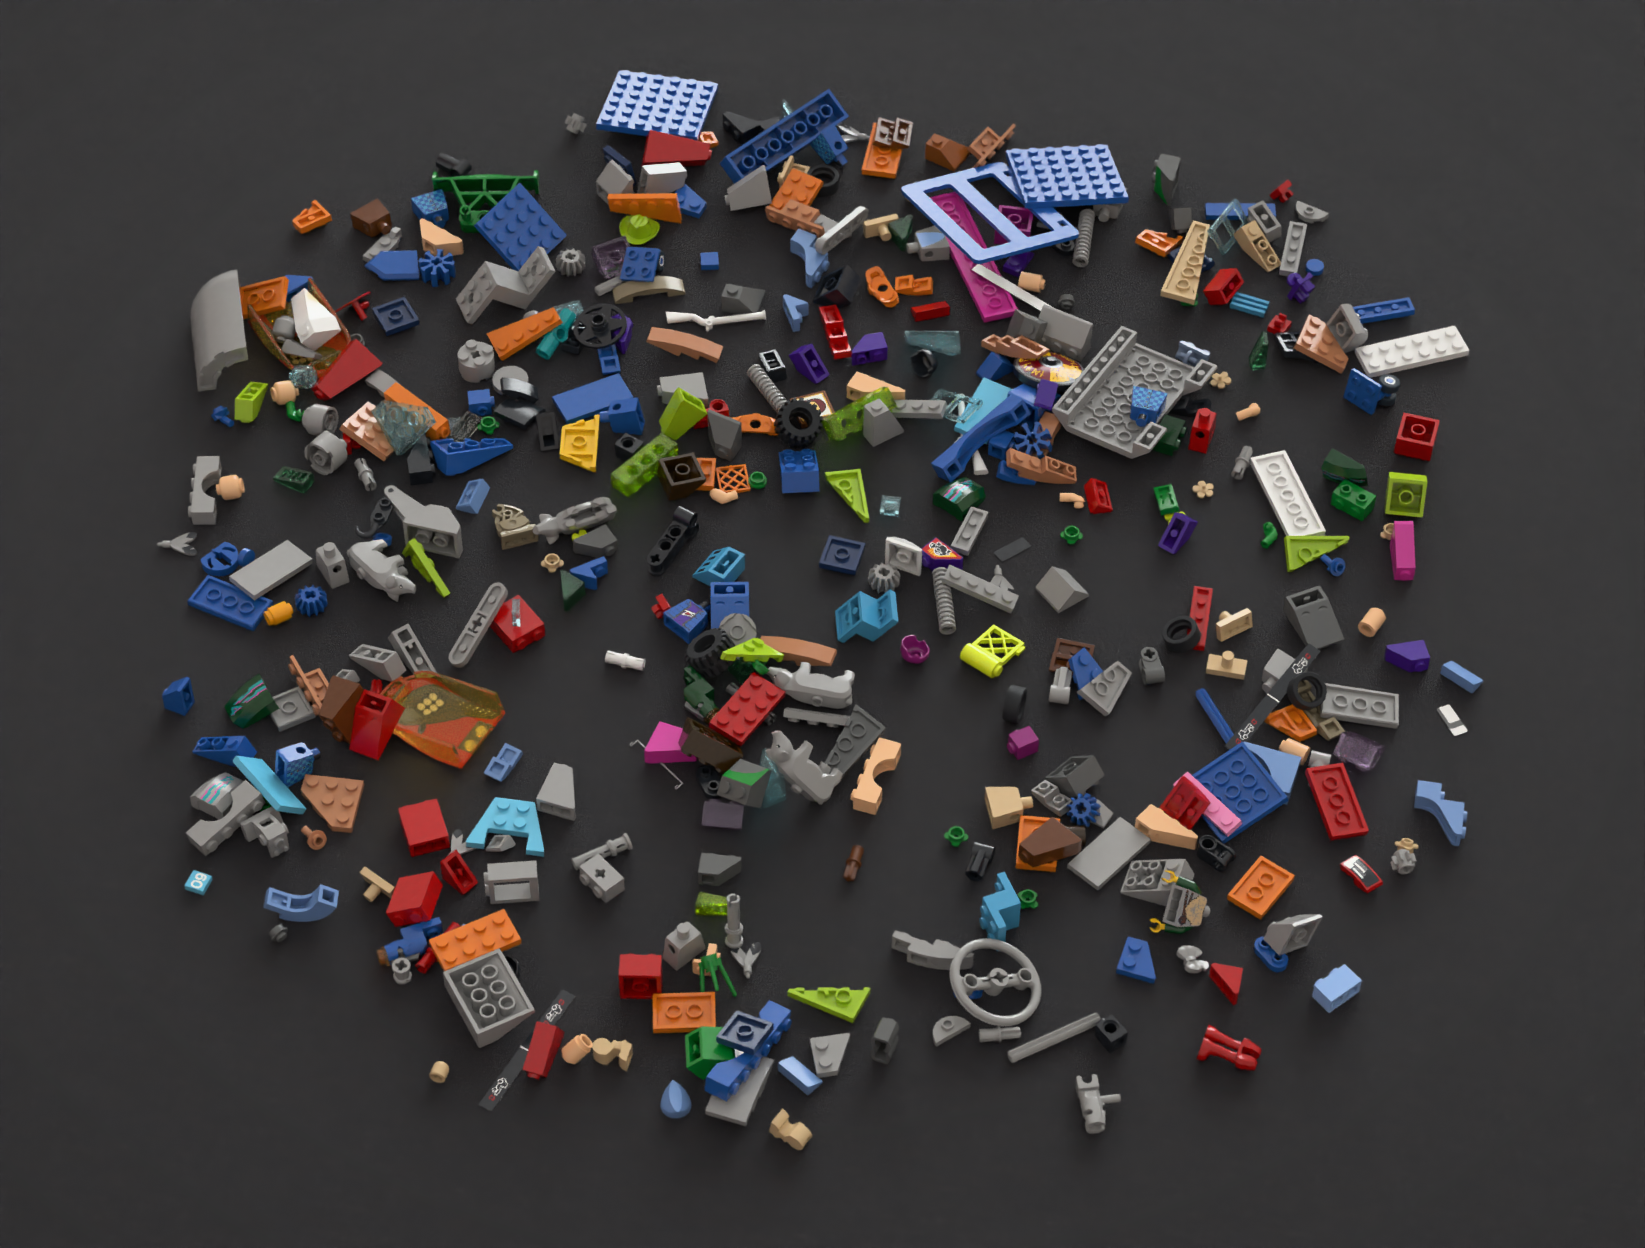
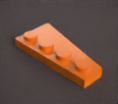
M677 193L608 194L607 199L611 212L634 216L640 214L647 218L681 223L682 221Z
M553 307L486 334L499 358L503 361L563 322Z

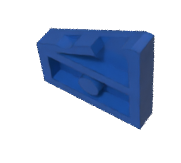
M684 183V186L675 192L678 196L680 211L683 214L699 219L707 208L706 202Z
M1085 647L1068 660L1070 669L1073 672L1072 677L1074 683H1077L1078 690L1103 672ZM1079 694L1077 695L1079 700L1083 699Z

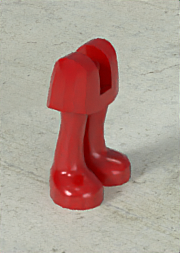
M1208 1025L1197 1060L1205 1061L1210 1055H1214L1230 1061L1236 1068L1255 1071L1257 1066L1256 1059L1260 1057L1262 1050L1247 1038L1240 1042L1219 1032L1214 1026ZM1215 1043H1218V1044L1227 1046V1047H1229V1048H1231V1049L1236 1050L1237 1052L1228 1050V1049H1226V1048H1224V1047H1222V1046H1220V1045H1217V1044H1215Z

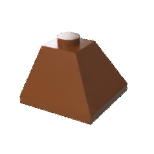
M934 134L926 143L925 159L955 171L971 152L967 150L968 147Z

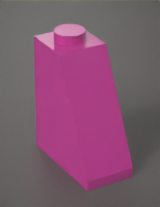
M1394 521L1390 540L1394 580L1406 581L1413 580L1416 566L1413 521Z
M660 721L644 750L645 763L648 764L694 762L698 758L694 755L689 757L681 752L678 742L683 728Z

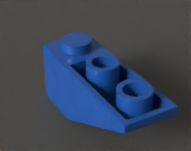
M246 736L201 737L192 751L196 755L233 767H237L233 763L235 756L254 758L257 753Z

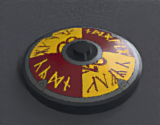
M1048 352L1037 359L1016 358L1013 365V373L1021 382L1037 388L1040 380L1045 379L1058 383L1057 392L1067 391L1084 371V367L1078 361L1055 352Z

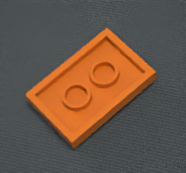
M793 168L769 206L782 210L790 199L810 206L822 188L823 181Z
M283 276L239 287L243 319L285 309L289 282L287 277Z
M1020 815L1016 869L1056 872L1057 860L1032 867L1028 863H1024L1018 856L1019 844L1050 818Z
M1260 856L1228 893L1227 900L1261 920L1294 881L1295 875L1265 857Z
M715 992L653 994V1033L692 1032L701 1026L716 1027Z

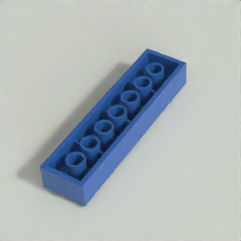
M827 89L725 156L719 164L734 184L762 165H765L766 173L788 160L790 155L794 156L808 147L822 131L833 124L838 127L849 116L830 89Z

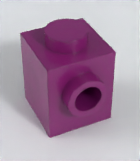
M1030 726L1015 730L1009 734L1007 748L1011 754H1014L1017 760L1038 752L1039 739Z

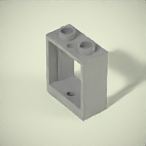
M536 861L487 864L488 872H484L486 896H490V904L539 901ZM529 881V883L494 885V883Z

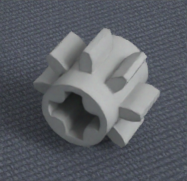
M573 113L572 117L568 115L564 122L568 125L566 129L578 134L579 130L583 132L586 127V123H583L585 118Z
M1400 849L1393 854L1390 863L1393 870H1397L1400 874H1408L1413 871L1417 861L1414 853L1410 854L1409 850Z

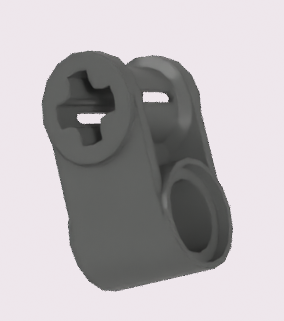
M1152 647L1143 648L1140 654L1139 668L1144 685L1164 682L1165 672L1158 652Z

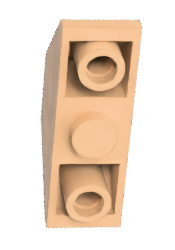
M423 218L420 219L424 251H430L433 256H437V249H442L443 257L448 253H451L453 256L464 253L463 241L459 237L437 227L432 222H428Z

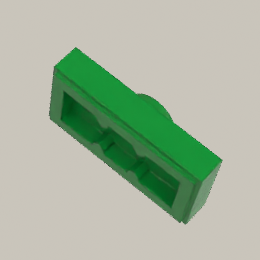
M1172 484L1153 488L1161 516L1179 512Z

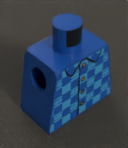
M834 124L822 131L810 143L811 147L826 164L835 161L839 168L848 163L843 156L848 147Z
M442 189L411 198L412 211L419 220L423 218L439 228L445 226V221L449 220V215Z
M1133 386L1130 419L1136 420V424L1140 427H1144L1150 422L1156 423L1166 407L1168 393Z
M302 742L276 750L275 774L287 787L292 786L302 780L305 774L310 775L313 772V761L321 758L320 751L316 747L310 750Z

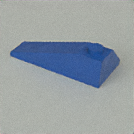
M464 438V442H454V439L430 441L437 468L447 476L463 473L513 449V444L505 438H483L481 442L471 440L470 438Z

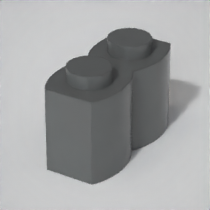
M881 1018L871 1039L873 1047L871 1050L872 1059L884 1064L890 1062L899 1042L897 1035L899 1025L891 1018Z

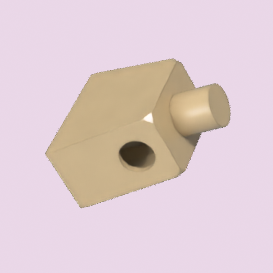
M985 787V803L992 829L1020 822V815H1023V809L1033 808L1032 797L1020 798L1017 787Z

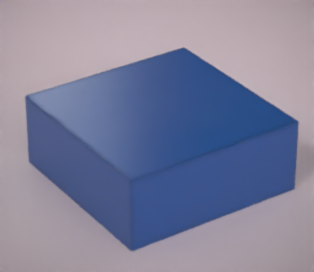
M718 252L700 253L701 270H719Z

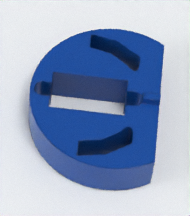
M223 542L200 559L203 570L212 576L228 575L235 571L239 565L237 561L238 551L234 545L228 542ZM217 558H223L231 566H224L221 562L217 560Z

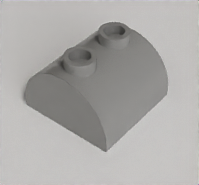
M1341 304L1326 323L1344 353L1360 347L1368 338V331L1366 328H1363L1360 316L1354 311L1351 304Z

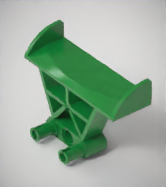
M534 170V176L478 174L439 177L438 172H433L432 175L434 191L442 189L443 192H454L460 205V228L465 233H480L474 225L489 211L478 210L485 202L493 208L517 184L521 183L526 190H535V194H539L538 170ZM460 191H480V192H460Z

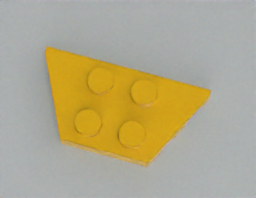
M599 414L594 415V419L586 422L582 419L574 424L562 426L560 459L596 472L600 426Z

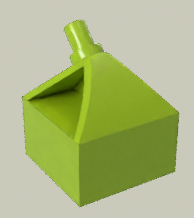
M1389 472L1384 506L1385 514L1423 517L1427 489L1426 475Z

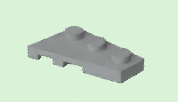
M1116 661L1077 691V693L1100 713L1107 716L1113 709L1132 672L1119 661Z

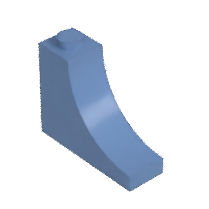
M1244 742L1287 795L1289 801L1300 768L1301 757Z

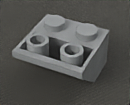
M611 160L596 180L597 194L607 204L608 194H634L633 178L620 165Z

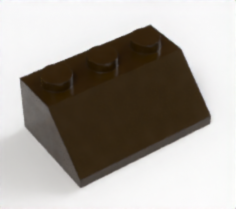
M687 717L678 742L682 753L689 757L692 755L696 756L702 764L707 766L711 764L722 774L742 759L744 755L739 745Z

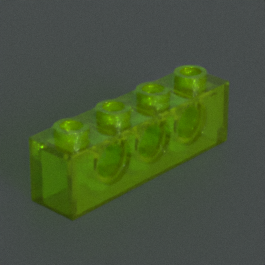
M880 387L823 418L822 424L829 440L841 441L847 437L846 434L861 430V426L864 423V405L880 399L892 413V409L897 407L889 388ZM859 410L862 412V417L860 419H858L857 413ZM843 419L847 421L845 428L842 426Z
M663 433L659 434L611 473L612 487L627 497L637 492L642 485L649 482L657 474L659 459L678 455V443Z

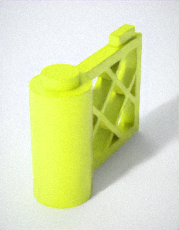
M993 624L972 644H966L960 653V660L990 678L998 677L1003 670L1002 666L1015 654L1019 656L1025 650L1024 642ZM994 632L1001 638H991L990 635ZM1002 643L1003 647L993 648L992 644ZM1006 643H1013L1016 646L1006 647ZM989 644V648H982L979 645ZM995 653H1004L1005 656L1001 659Z

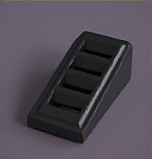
M776 350L759 354L763 368L773 383L787 378L786 368Z

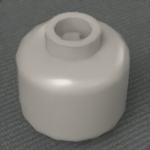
M289 316L277 318L272 329V335L276 338V341L284 344L287 339L294 340L296 334L294 319Z

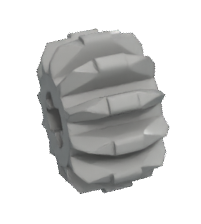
M566 248V251H560V254L557 255L556 268L561 272V275L566 274L567 277L570 275L575 277L576 274H582V270H585V256L580 250L575 251L574 248L572 250Z
M881 562L880 565L874 564V567L870 569L868 582L872 590L877 589L878 594L881 591L885 593L888 590L894 591L899 585L900 573L897 571L896 566L891 567L890 562L887 565Z

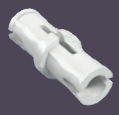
M608 650L605 656V663L616 664L624 669L627 667L643 671L645 667V659L629 656L628 653L621 654Z

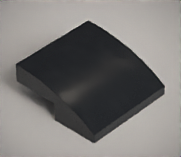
M509 397L494 410V416L525 430L531 422H537L536 414L544 413L545 409L520 397L516 400Z

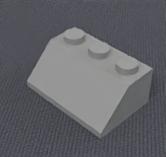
M1044 304L1038 319L1048 322L1040 345L1081 362L1091 348L1093 323Z

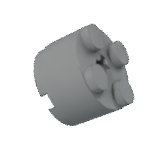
M468 340L459 349L458 366L463 379L478 383L482 379L488 380L493 376L495 361L491 345Z
M326 430L305 447L304 454L307 460L310 459L312 462L310 466L316 472L322 475L331 474L347 460V443Z

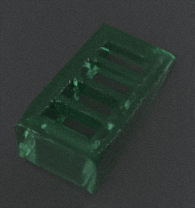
M1266 331L1261 332L1249 355L1250 368L1252 370L1265 369L1269 346Z
M283 466L273 477V481L304 494L315 482L313 473Z

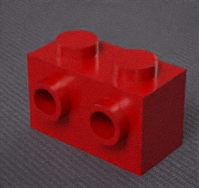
M1237 268L1220 269L1203 292L1210 305L1227 304L1242 286L1244 280Z

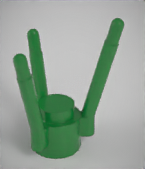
M716 953L700 957L701 962L698 963L700 969V992H705L704 969L706 973H711L715 991L719 990L715 970H718L719 967L733 996L736 997L737 993L722 965L721 958H717Z

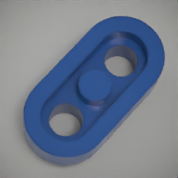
M1265 936L1256 939L1254 944L1255 954L1270 970L1274 972L1284 971L1288 964L1287 955H1278L1263 939Z

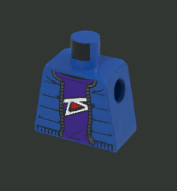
M687 599L664 612V625L690 644L707 627V612L711 609L710 605L706 601H702L697 605L692 600Z

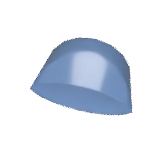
M672 1080L662 1095L660 1108L670 1118H681L689 1113L692 1102L686 1090L679 1083Z

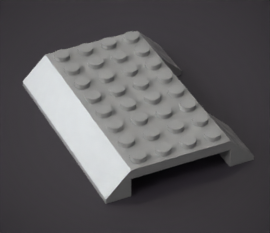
M1121 326L1052 407V411L1066 431L1132 459L1147 454L1154 448L1167 431V428L1159 425L1164 414L1167 415L1183 395L1201 389L1218 366L1201 359L1195 367H1192L1137 344V332ZM1133 386L1168 393L1166 407L1156 423L1150 422L1146 426L1140 427L1136 424V420L1130 419Z

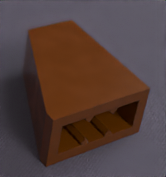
M1051 817L1019 844L1018 856L1024 863H1028L1032 867L1040 866L1080 853L1082 839L1054 817Z

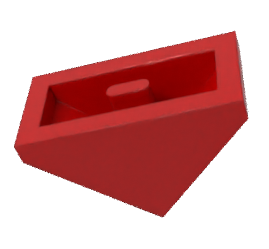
M454 850L440 862L442 879L462 895L478 883L457 850Z
M1218 963L1211 964L1209 977L1233 1005L1237 1004L1243 968Z

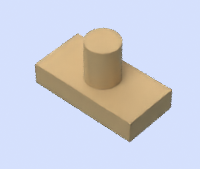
M897 214L863 221V234L865 238L880 235L883 241H888L891 238V232L899 231V217Z
M1248 608L1234 615L1229 614L1227 611L1222 612L1219 616L1220 621L1216 623L1217 639L1222 642L1253 627L1252 612Z
M1231 651L1223 652L1222 656L1209 654L1206 674L1244 680L1247 660L1234 658V654Z
M366 867L360 871L364 880L371 884L363 894L368 901L373 902L380 892L392 898L395 890L394 886Z

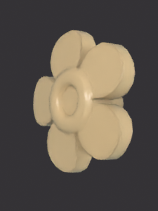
M1222 372L1220 375L1218 373L1213 374V380L1210 381L1211 386H1218L1219 389H1223L1225 385L1231 383V378L1228 377L1227 372Z
M1199 481L1198 486L1194 485L1192 490L1194 493H1197L1199 498L1211 497L1214 486L1211 483L1206 484L1204 481Z

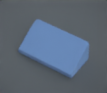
M484 479L468 481L456 506L457 510L478 514L490 489Z
M1453 661L1442 665L1440 674L1470 693H1473L1484 681Z
M793 1056L778 1063V1071L806 1095L811 1094L823 1083L821 1079Z

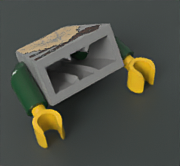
M1165 870V872L1170 873L1171 877L1169 880L1161 878L1162 881L1168 883L1175 882L1176 885L1172 884L1162 921L1165 924H1162L1156 918H1152L1150 921L1158 923L1156 928H1149L1155 933L1162 929L1168 933L1183 934L1192 929L1193 926H1199L1202 918L1209 916L1210 908L1206 905L1207 898L1201 895V890L1194 881L1182 876L1176 877L1174 872Z

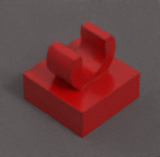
M1287 179L1269 196L1273 200L1279 196V200L1282 203L1288 200L1286 196L1288 198L1293 196L1292 191L1288 189L1292 183Z
M1280 313L1279 316L1275 315L1269 323L1267 331L1273 334L1288 332L1292 322L1286 319L1287 315Z
M343 432V440L347 443V454L351 455L352 448L358 449L361 448V445Z
M663 594L656 597L659 604L651 607L658 619L664 617V612L671 608Z

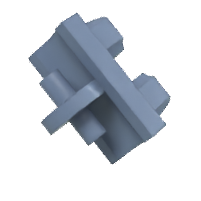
M1182 340L1179 342L1175 358L1195 367L1201 359L1208 361L1210 352L1205 349L1201 350L1195 347L1193 343H1187Z

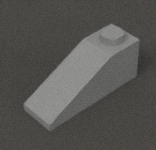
M409 624L391 632L388 637L390 643L415 677L434 676L437 674Z
M361 644L349 655L352 660L383 680L396 681L406 671L398 653L395 651Z

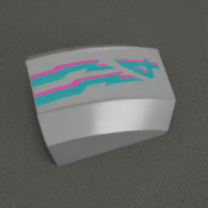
M224 772L201 785L190 796L191 805L219 820L226 816L232 808L233 798L231 792L244 781Z

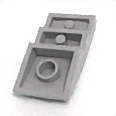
M735 1049V1058L744 1052ZM762 1057L757 1069H753L750 1072L748 1080L740 1084L738 1092L735 1095H731L727 1102L711 1095L705 1110L706 1115L746 1126L758 1098L762 1095L774 1060Z

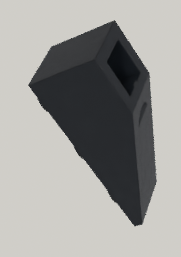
M425 430L421 431L407 459L410 485L433 483L432 475H435L434 464H430V461H433L432 450L428 451V448H431L430 437H426Z

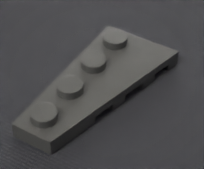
M857 704L825 761V764L831 767L830 774L833 768H837L843 773L842 778L886 731L885 726Z

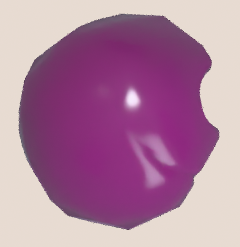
M915 635L905 636L902 639L900 653L904 660L919 664L929 657L930 648L925 640L918 641Z

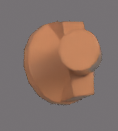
M307 826L301 829V832L308 838L307 844L310 848L319 850L324 847L327 841L324 832L320 830L312 831Z

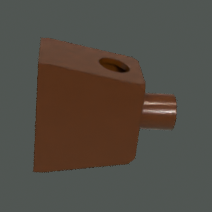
M375 199L350 213L353 227L370 237H374L381 232L386 235L391 230L390 214L379 199Z

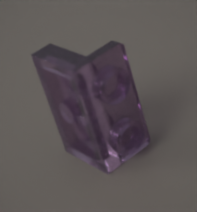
M709 799V802L704 801L701 825L703 827L742 830L745 807L736 801H729V804L721 803V800Z

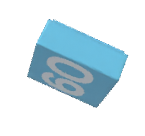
M193 870L184 885L185 890L204 895L213 880L212 876Z

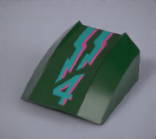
M1332 448L1321 467L1323 471L1322 477L1340 484L1346 479L1357 486H1368L1364 465Z
M967 477L959 478L945 484L933 494V505L938 508L940 507L962 522L971 506L977 508L985 500L984 487Z
M257 674L243 684L224 706L232 722L243 729L279 709L260 674Z

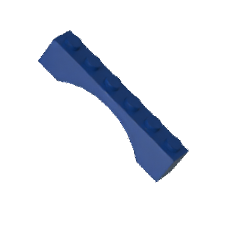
M1010 395L936 458L931 465L938 477L952 482L965 470L969 459L985 442L998 433L1018 425L1031 414L1024 400Z
M769 1000L759 1012L758 1018L772 1022L774 1030L754 1055L744 1052L736 1058L717 1063L706 1076L705 1091L726 1102L731 1095H735L739 1090L740 1084L748 1080L750 1072L753 1069H757L762 1057H766L769 1054L771 1046L774 1043L777 1044L781 1034L790 1028L792 1020H790L791 1010Z

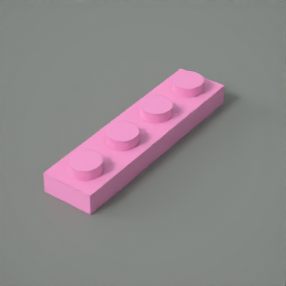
M1189 772L1183 775L1211 802L1203 815L1227 837L1242 825V821ZM1180 779L1173 784L1174 787Z

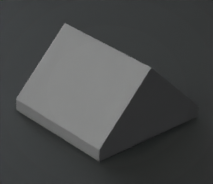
M1053 566L1036 586V590L1058 613L1089 597V594L1066 570Z

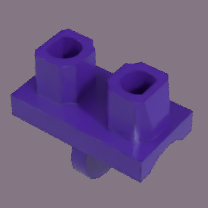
M1309 272L1302 279L1297 273L1289 274L1287 283L1292 289L1287 297L1290 300L1295 297L1300 304L1306 301L1310 296L1309 293L1315 288L1310 281L1313 275Z

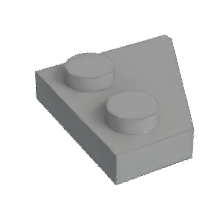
M850 1033L810 1038V1047L818 1078L838 1075L841 1061L844 1058L847 1044L850 1041Z

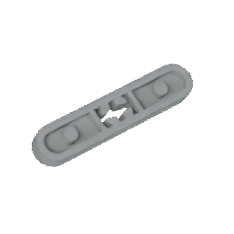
M863 206L855 208L842 221L828 230L821 238H818L815 242L816 252L825 255L861 226L863 221L867 219L868 209Z
M494 583L488 588L450 651L449 661L453 666L460 668L468 663L507 598L508 591L502 583ZM476 623H477V624H479V623L482 624L481 626L475 627V624H476Z

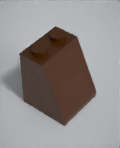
M333 675L330 679L319 716L324 721L323 725L333 733L332 737L336 741L350 744L355 706L364 689L359 683Z

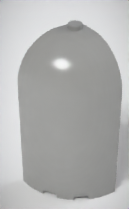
M237 269L224 272L209 280L199 290L191 307L190 322L198 392L216 389L217 379L225 366L228 368L234 363L248 360L239 290L240 281Z

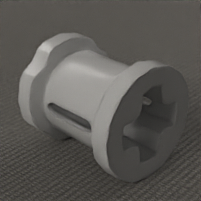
M398 958L392 963L393 978L397 984H406L412 979L411 965L406 958Z

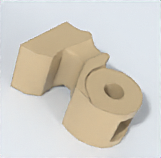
M599 1038L593 1042V1057L598 1063L607 1065L618 1056L619 1066L625 1071L628 1070L633 1056L632 1044L626 1040H613L610 1043L605 1038Z
M782 1109L771 1122L769 1132L775 1138H781L783 1142H788L793 1148L802 1150L808 1140L812 1138V1133L801 1122L789 1123V1115Z

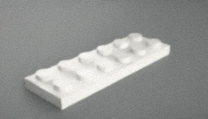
M1456 326L1355 348V355L1369 378L1468 356L1469 349Z
M1283 450L1250 458V464L1285 535L1325 536L1326 530L1286 451Z

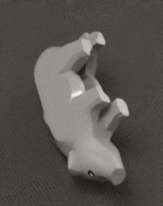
M596 498L590 502L572 506L558 513L556 517H552L549 514H540L539 519L541 523L533 527V533L546 536L548 543L552 544L559 538V533L568 535L612 520L616 515L617 509L611 503L610 498Z
M383 539L356 543L347 550L350 565L360 579L364 578L374 588L384 590L396 602L399 601V595L415 594L416 585L405 577L408 575V571L404 566H401L404 564L403 558L400 555L387 558L381 553L383 548L388 547Z
M801 662L800 668L794 673L775 667H769L770 671L765 673L770 676L775 686L785 691V695L788 694L800 702L832 709H842L852 704L851 686L854 683L855 677L853 671L845 670L843 676L831 678L824 674H811V664Z
M781 731L772 732L773 743L771 749L765 750L769 759L775 762L780 774L792 785L791 789L795 793L802 794L806 799L822 805L831 797L833 789L840 783L843 773L837 768H833L830 774L831 767L821 761L818 766L809 760L813 745L808 741H804L797 750H794L790 740Z

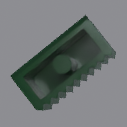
M1164 414L1159 425L1167 428V431L1152 450L1170 456L1173 455L1175 450L1178 451L1181 445L1180 439L1185 438L1187 433L1186 421Z

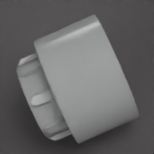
M314 404L303 413V427L306 428L309 434L319 436L326 430L334 434L338 425V412L334 407Z

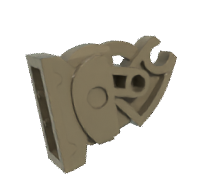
M498 504L497 511L492 510L496 531L501 538L502 550L538 541V535L533 533V527L536 525L530 524L529 519L524 516L521 509L510 505Z

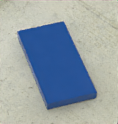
M618 373L552 396V401L566 424H571L600 414V412L608 411L612 401L634 397Z
M210 575L206 576L187 601L189 606L251 631H254L264 618L263 612L273 606V601L261 596L253 600L237 586Z

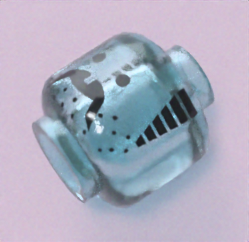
M296 365L293 367L292 372L289 373V380H291L295 388L310 389L317 382V372L310 365Z

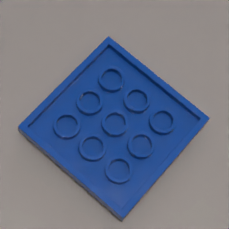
M521 183L517 184L474 225L515 271L520 270L538 246L543 247L548 254L567 236Z
M1243 741L1192 775L1242 821V825L1227 837L1202 814L1201 818L1223 844L1288 801L1287 795Z

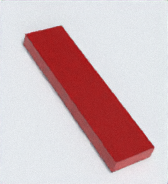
M1194 586L1190 617L1195 620L1200 630L1201 638L1193 650L1204 651L1213 588Z

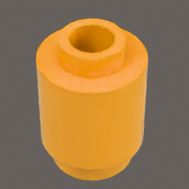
M285 601L273 605L263 612L269 626H276L291 619V614L294 613L290 603L286 604Z

